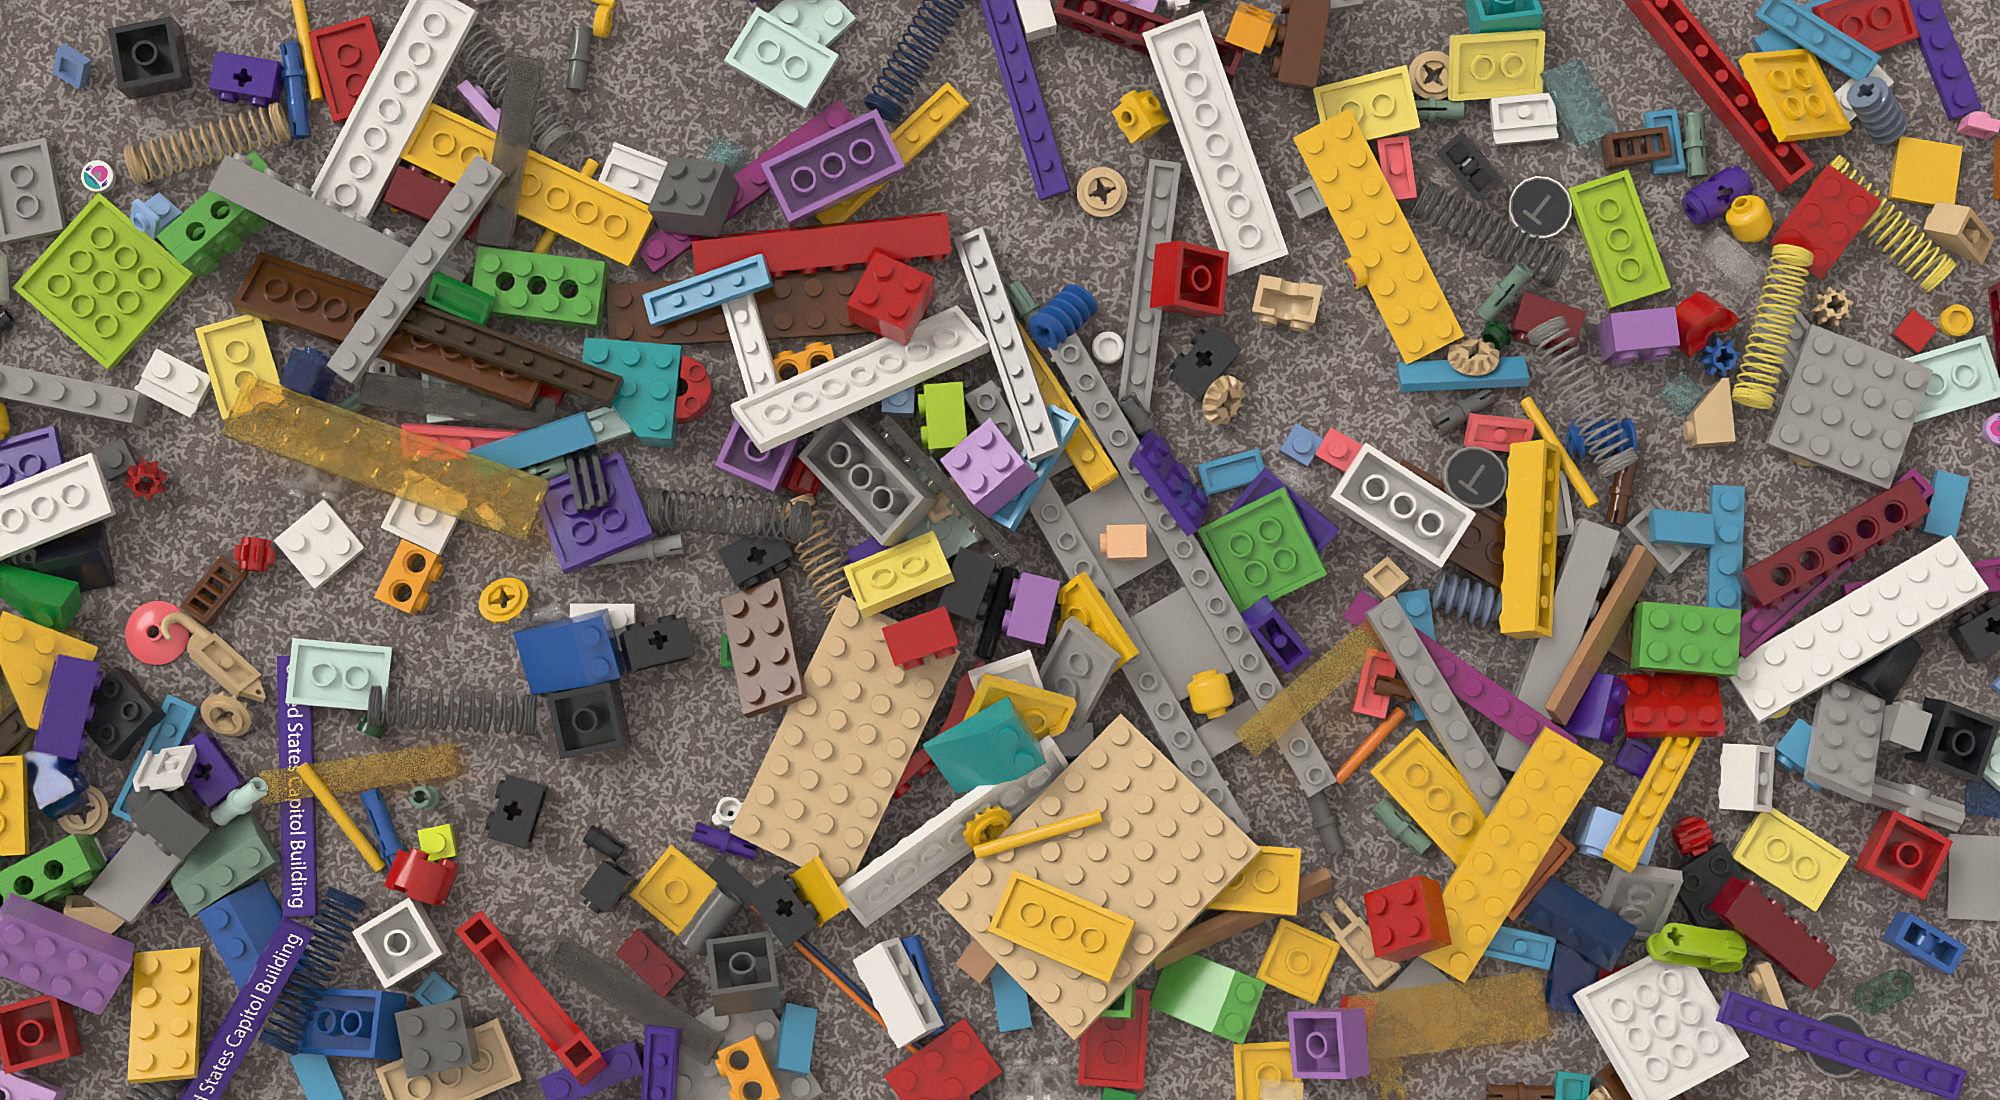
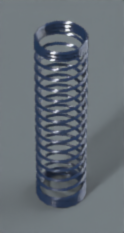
M922 0L924 7L917 8L918 15L912 17L914 24L907 26L909 33L902 34L903 41L897 43L899 50L892 52L894 59L887 60L888 67L882 69L884 76L877 77L879 85L872 86L874 94H868L865 98L866 100H864V104L871 111L877 109L880 117L885 120L897 123L905 111L894 101L879 95L875 88L883 89L904 104H910V102L902 94L885 87L880 82V79L888 80L906 94L915 95L914 91L908 86L889 78L885 70L893 71L899 78L915 87L920 86L919 82L911 76L894 69L890 62H897L911 74L919 78H925L920 70L898 60L895 53L903 54L908 60L923 69H930L929 65L922 59L903 51L900 44L907 45L915 53L927 60L935 61L932 54L917 45L909 43L905 36H912L929 50L940 52L934 43L913 34L910 27L918 28L919 31L935 42L945 43L940 35L918 25L915 19L920 18L941 34L950 35L947 28L930 18L922 16L920 10H927L940 22L951 27L955 26L949 17L928 8L925 1H931L946 14L954 18H960L959 13L955 9L938 0ZM944 0L958 9H965L964 4L959 0H954L959 5L950 0ZM940 5H942V6L946 7L947 9L951 10L953 13L947 11L946 9H944V8L941 7ZM937 15H939V16L945 18V19L948 20L949 22H947V21L941 19V18L938 17ZM933 24H935V25H937L938 27L942 28L944 31H942L941 29L935 27ZM927 32H929V33H931L932 35L936 36L938 39H936L935 37L931 36V35L928 34Z
M328 887L325 895L336 901L323 899L322 902L341 914L325 909H318L317 911L337 924L321 919H313L315 924L333 933L330 934L313 929L314 936L329 944L310 939L308 945L327 955L305 949L303 952L304 955L323 965L301 958L297 962L319 975L296 968L292 971V973L315 985L292 978L287 980L291 985L310 995L288 988L281 990L306 1005L283 998L276 999L279 1003L304 1016L279 1008H272L273 1012L299 1026L274 1018H267V1021L295 1036L269 1028H262L263 1031H261L258 1038L259 1041L292 1055H298L297 1052H299L300 1046L283 1037L297 1041H304V1037L285 1026L302 1031H308L309 1029L306 1025L288 1015L306 1021H313L312 1016L294 1006L318 1011L315 1005L296 995L315 1001H323L322 997L300 985L320 991H327L325 986L305 975L324 981H332L329 976L309 965L332 972L336 971L335 967L313 955L336 962L341 961L336 955L315 944L340 952L345 951L342 946L319 934L344 942L350 941L346 936L323 924L348 932L354 931L350 926L327 914L352 922H359L356 917L331 904L360 913L363 912L367 904L365 901L333 887Z

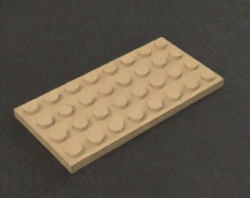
M842 595L803 677L807 698L790 704L730 830V833L800 867L810 862L813 857L819 856L838 885L843 884L847 878L856 874L961 651L955 649L956 654L939 660L935 658V655L923 658L925 665L904 671L903 666L896 667L894 665L882 628L898 623V621L879 612L863 619L857 602Z

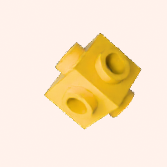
M1136 90L1130 91L1120 98L1121 104L1112 111L1118 121L1119 128L1126 134L1131 144L1149 139L1170 122L1162 110L1159 100L1153 95L1151 90L1139 93Z

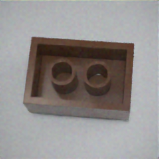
M1282 0L1280 14H1286L1285 22L1278 26L1275 45L1280 46L1279 56L1272 58L1269 77L1275 78L1274 85L1312 91L1316 88L1331 0Z

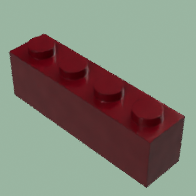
M409 165L408 169L398 166L383 201L392 209L428 223L455 184L440 177L438 181L426 177L427 172L412 165ZM486 202L461 238L483 247L508 250L521 221L518 215L500 205L494 206Z
M1731 876L1708 908L1796 983L1815 991L1837 961L1827 951L1830 946L1815 935L1810 937L1805 932L1808 927L1793 916L1788 918L1783 913L1785 907L1770 897L1766 899L1761 895L1763 889L1757 883L1748 878L1745 881H1741Z

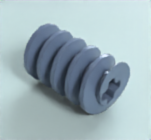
M1867 77L1857 81L1850 87L1846 99L1868 135L1872 136L1874 142L1887 144L1899 139L1903 135L1908 125V118L1884 80L1878 77Z
M1442 570L1433 592L1432 609L1436 610L1441 603H1444L1445 614L1448 615L1455 607L1457 608V618L1460 619L1468 612L1469 623L1471 624L1477 617H1481V628H1485L1490 621L1494 622L1502 607L1501 592L1495 598L1494 589L1488 587L1482 593V585L1478 582L1470 589L1468 578H1463L1457 584L1458 577L1455 573H1452L1445 580V570Z

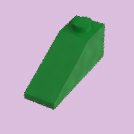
M0 563V597L31 622L64 631L82 607L79 582Z

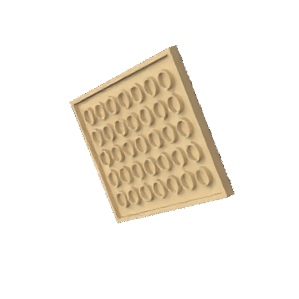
M1122 714L997 839L1098 809L1101 812L1103 822L979 858L937 899L1074 1041H1077L1262 852L1239 827ZM1013 870L1136 921L1110 984L987 931Z

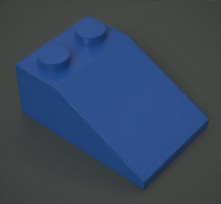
M608 608L513 633L531 694L591 686L621 678L625 671Z
M304 987L322 997L323 1001L302 997V999L315 1005L318 1011L301 1008V1011L313 1017V1021L299 1019V1022L306 1025L309 1030H298V1034L304 1037V1041H297L296 1044L300 1046L297 1053L399 1061L401 1044L395 1013L405 1011L406 994L327 988V991H320Z

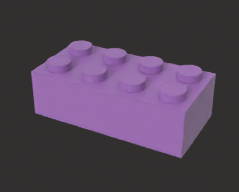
M877 109L761 164V171L789 228L903 174L905 165Z
M9 893L0 909V976L101 1016L132 965L134 943Z

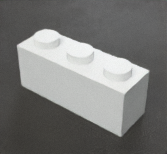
M899 937L881 942L853 960L858 970V975L865 983L873 999L874 1007L879 1011L888 1028V1034L895 1042L897 1048L912 1044L944 1025Z

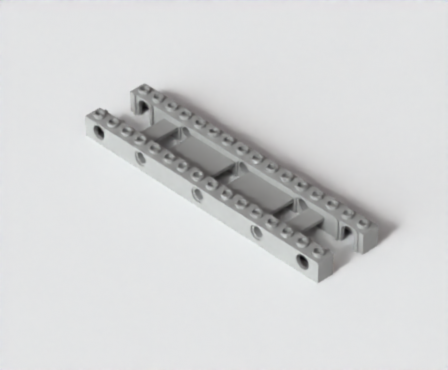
M1074 333L1067 337L1063 344L1058 342L1056 350L1048 348L1049 365L1051 369L1060 370L1070 388L1069 399L1077 405L1085 419L1086 425L1104 452H1108L1118 470L1119 477L1097 491L1089 492L1065 506L1050 481L1051 477L1073 466L1063 450L1027 511L1067 581L1070 582L1077 575L1086 571L1139 651V654L1119 668V671L1174 766L1246 834L1252 831L1247 822L1250 819L1248 816L1243 815L1227 787L1229 782L1223 780L1211 758L1264 728L1277 750L1274 752L1276 756L1280 755L1282 759L1285 758L1296 775L1297 780L1295 782L1297 786H1295V789L1301 791L1306 798L1330 786L1337 780L1193 534L1188 537L1131 462L1130 458L1140 442L1078 335ZM991 380L964 395V402L977 425L980 427L989 418L992 419L1007 434L1021 453L1024 445L1016 421L1002 398L1001 388H996ZM1146 524L1147 557L1145 560L1106 561V553H1100V534L1106 533L1107 525ZM1167 560L1168 564L1171 562L1183 582L1182 588L1129 618L1114 589ZM1215 668L1218 673L1228 674L1232 672V674H1236L1248 694L1246 697L1247 701L1194 730L1179 704V701L1189 696L1187 685L1193 681L1191 676Z

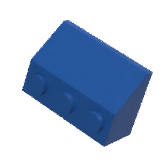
M265 879L226 896L198 913L240 991L283 917V911ZM302 953L300 958L310 961L308 956ZM297 963L296 966L294 967V968L300 969V970L305 969L304 966H302V965H300V964H298V963Z

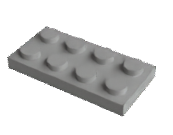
M1837 680L1818 689L1803 779L1866 804L1872 796L1886 700Z

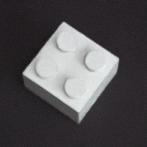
M410 897L352 931L385 989L396 986L450 953L421 902Z

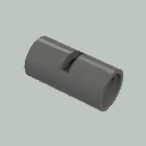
M716 884L679 935V940L692 952L705 956L707 954L706 940L716 939L720 936L743 904V901L727 887Z

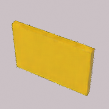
M819 856L813 857L810 862L795 873L789 874L799 888L795 892L802 904L808 900L819 916L814 919L818 924L817 927H822L826 921L841 911H846L850 906Z

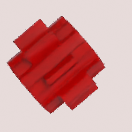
M141 458L139 465H129L127 473L131 477L126 479L125 486L130 487L131 490L134 489L135 498L146 496V499L152 500L154 493L164 492L165 485L162 481L167 479V472L158 469L159 461L150 463ZM141 477H150L152 481L144 482L141 480Z
M241 537V544H235L233 560L238 561L237 569L252 572H268L269 564L274 565L276 550L271 548L272 541L262 538Z
M1694 815L1677 820V826L1671 828V835L1675 846L1682 856L1687 854L1690 857L1698 856L1708 852L1707 846L1714 844L1709 825L1703 817L1696 819Z

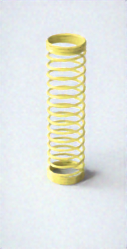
M1838 155L1829 163L1838 170L1843 168L1842 173L1849 167V162H1846L1842 155ZM1853 169L1845 175H1851L1849 178L1853 179L1857 169ZM1819 173V174L1816 176V178L1811 182V185L1814 183V181L1817 179V177L1820 175V173ZM1860 176L1854 181L1861 185L1864 181V176ZM1868 183L1863 187L1869 191L1872 183ZM1875 190L1872 193L1878 197L1880 191ZM1887 197L1881 198L1883 202L1865 222L1860 231H1863L1881 214L1890 209L1867 235L1870 238L1886 223L1897 216L1889 228L1875 242V245H1878L1896 228L1905 223L1894 238L1883 248V252H1885L1913 229L1906 240L1890 256V259H1893L1911 242L1920 237L1912 249L1898 263V266H1900L1916 251L1929 243L1917 259L1905 270V273H1908L1920 261L1935 251L1929 261L1913 277V280L1917 279L1925 270L1943 258L1935 270L1920 284V287L1925 292H1930L1956 267V262L1952 258L1947 259V254H1942L1934 259L1939 253L1940 247H1934L1928 251L1932 244V239L1920 244L1925 236L1924 232L1917 234L1911 239L1917 230V225L1905 230L1910 222L1909 218L1896 224L1902 216V211H1898L1888 218L1895 205H1888L1881 210L1887 201Z
M1779 244L1775 245L1771 255L1773 257L1770 258L1772 266L1767 268L1769 276H1766L1764 279L1767 285L1761 289L1765 295L1759 297L1761 305L1756 307L1759 314L1753 317L1756 324L1750 328L1754 334L1748 336L1751 344L1745 346L1748 353L1742 356L1745 363L1739 367L1743 373L1737 375L1740 383L1734 385L1731 396L1734 401L1746 406L1770 409L1774 398L1767 393H1775L1777 391L1767 385L1744 382L1740 379V376L1748 375L1768 383L1780 382L1777 378L1769 375L1747 372L1743 369V366H1752L1775 374L1782 372L1780 368L1775 366L1751 363L1745 357L1754 356L1776 364H1783L1785 362L1782 358L1774 355L1753 353L1748 347L1756 346L1778 354H1786L1788 352L1785 348L1776 345L1755 343L1751 340V337L1759 336L1779 344L1790 343V340L1782 336L1758 333L1754 330V327L1761 326L1767 330L1786 335L1793 333L1787 327L1760 323L1756 318L1765 317L1787 325H1794L1796 323L1792 318L1762 313L1759 310L1761 307H1767L1788 315H1797L1799 313L1796 309L1788 306L1766 304L1762 301V298L1769 297L1789 305L1801 304V301L1794 297L1768 294L1765 291V288L1771 287L1790 295L1801 296L1804 294L1801 289L1796 287L1771 284L1767 281L1768 278H1775L1797 286H1805L1807 284L1805 280L1798 277L1770 272V269L1777 268L1798 276H1808L1810 274L1807 270L1796 266H1811L1815 256L1812 252L1794 245ZM1773 259L1790 265H1777L1773 262ZM1785 268H1790V269L1799 270V271H1802V272H1804V273H1798V272L1790 271V270H1787V269H1785ZM1783 278H1788V279L1797 280V281H1800V282H1802V283L1789 281V280H1786V279H1783ZM1781 288H1787V289L1795 290V291H1797V292H1791V291H1787V290H1784V289H1781ZM1779 298H1785V299L1793 300V301H1795V302H1790V301L1782 300V299H1779ZM1775 307L1787 309V310H1790V311H1793V312L1784 311V310H1779V309H1776ZM1746 385V386H1748V387H1750V388H1742V387H1738V388H1737V386Z

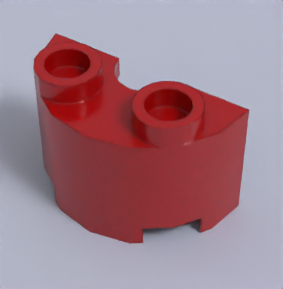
M1697 291L1675 308L1680 345L1676 348L1688 357H1691L1707 345V339L1710 334L1715 331L1723 334L1739 323L1740 320L1734 312L1716 299L1706 295L1704 292Z
M683 355L680 378L683 379L684 384L688 385V389L684 395L677 396L674 419L678 424L692 423L694 420L702 417L710 409L714 399L713 383L704 366L695 359Z
M413 847L410 848L409 852L398 849L384 886L390 890L405 893L407 897L434 906L438 904L444 907L459 870L457 868L459 864L440 857L439 862L428 860L429 853Z

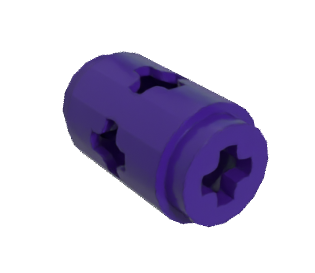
M1727 167L1709 178L1706 182H1702L1686 193V197L1681 201L1683 210L1695 225H1700L1701 223L1708 224L1730 209L1732 202L1736 198L1751 194L1753 192V184L1748 174L1741 167ZM1723 188L1730 189L1732 192L1718 196Z

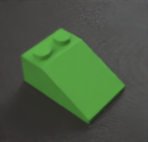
M1192 954L1163 967L1149 1002V1007L1243 1045L1266 983Z

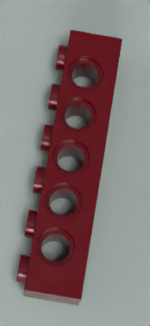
M1058 0L1054 10L1055 21L1060 25L1149 57L1151 56L1142 33L1173 22L1171 19L1118 0ZM1212 35L1228 83L1231 86L1244 48L1226 42L1224 38Z
M1908 478L1735 576L1754 609L1765 606L1769 610L1784 602L1785 599L1782 595L1793 590L1795 594H1798L1811 587L1813 584L1810 580L1819 574L1824 579L1839 571L1841 568L1838 564L1842 561L1849 559L1852 563L1868 554L1866 548L1876 543L1878 547H1881L1896 538L1894 532L1902 527L1909 531L1922 524L1924 521L1921 517L1931 512L1913 480ZM1886 507L1891 508L1895 513L1893 523L1887 521L1884 516ZM1858 523L1864 524L1867 528L1868 534L1865 539L1857 534L1856 526ZM1830 538L1838 541L1840 545L1838 554L1830 551L1828 546ZM1802 554H1806L1811 558L1812 568L1810 570H1806L1801 565L1800 559ZM1775 569L1781 571L1785 577L1782 586L1777 585L1773 580L1772 575Z

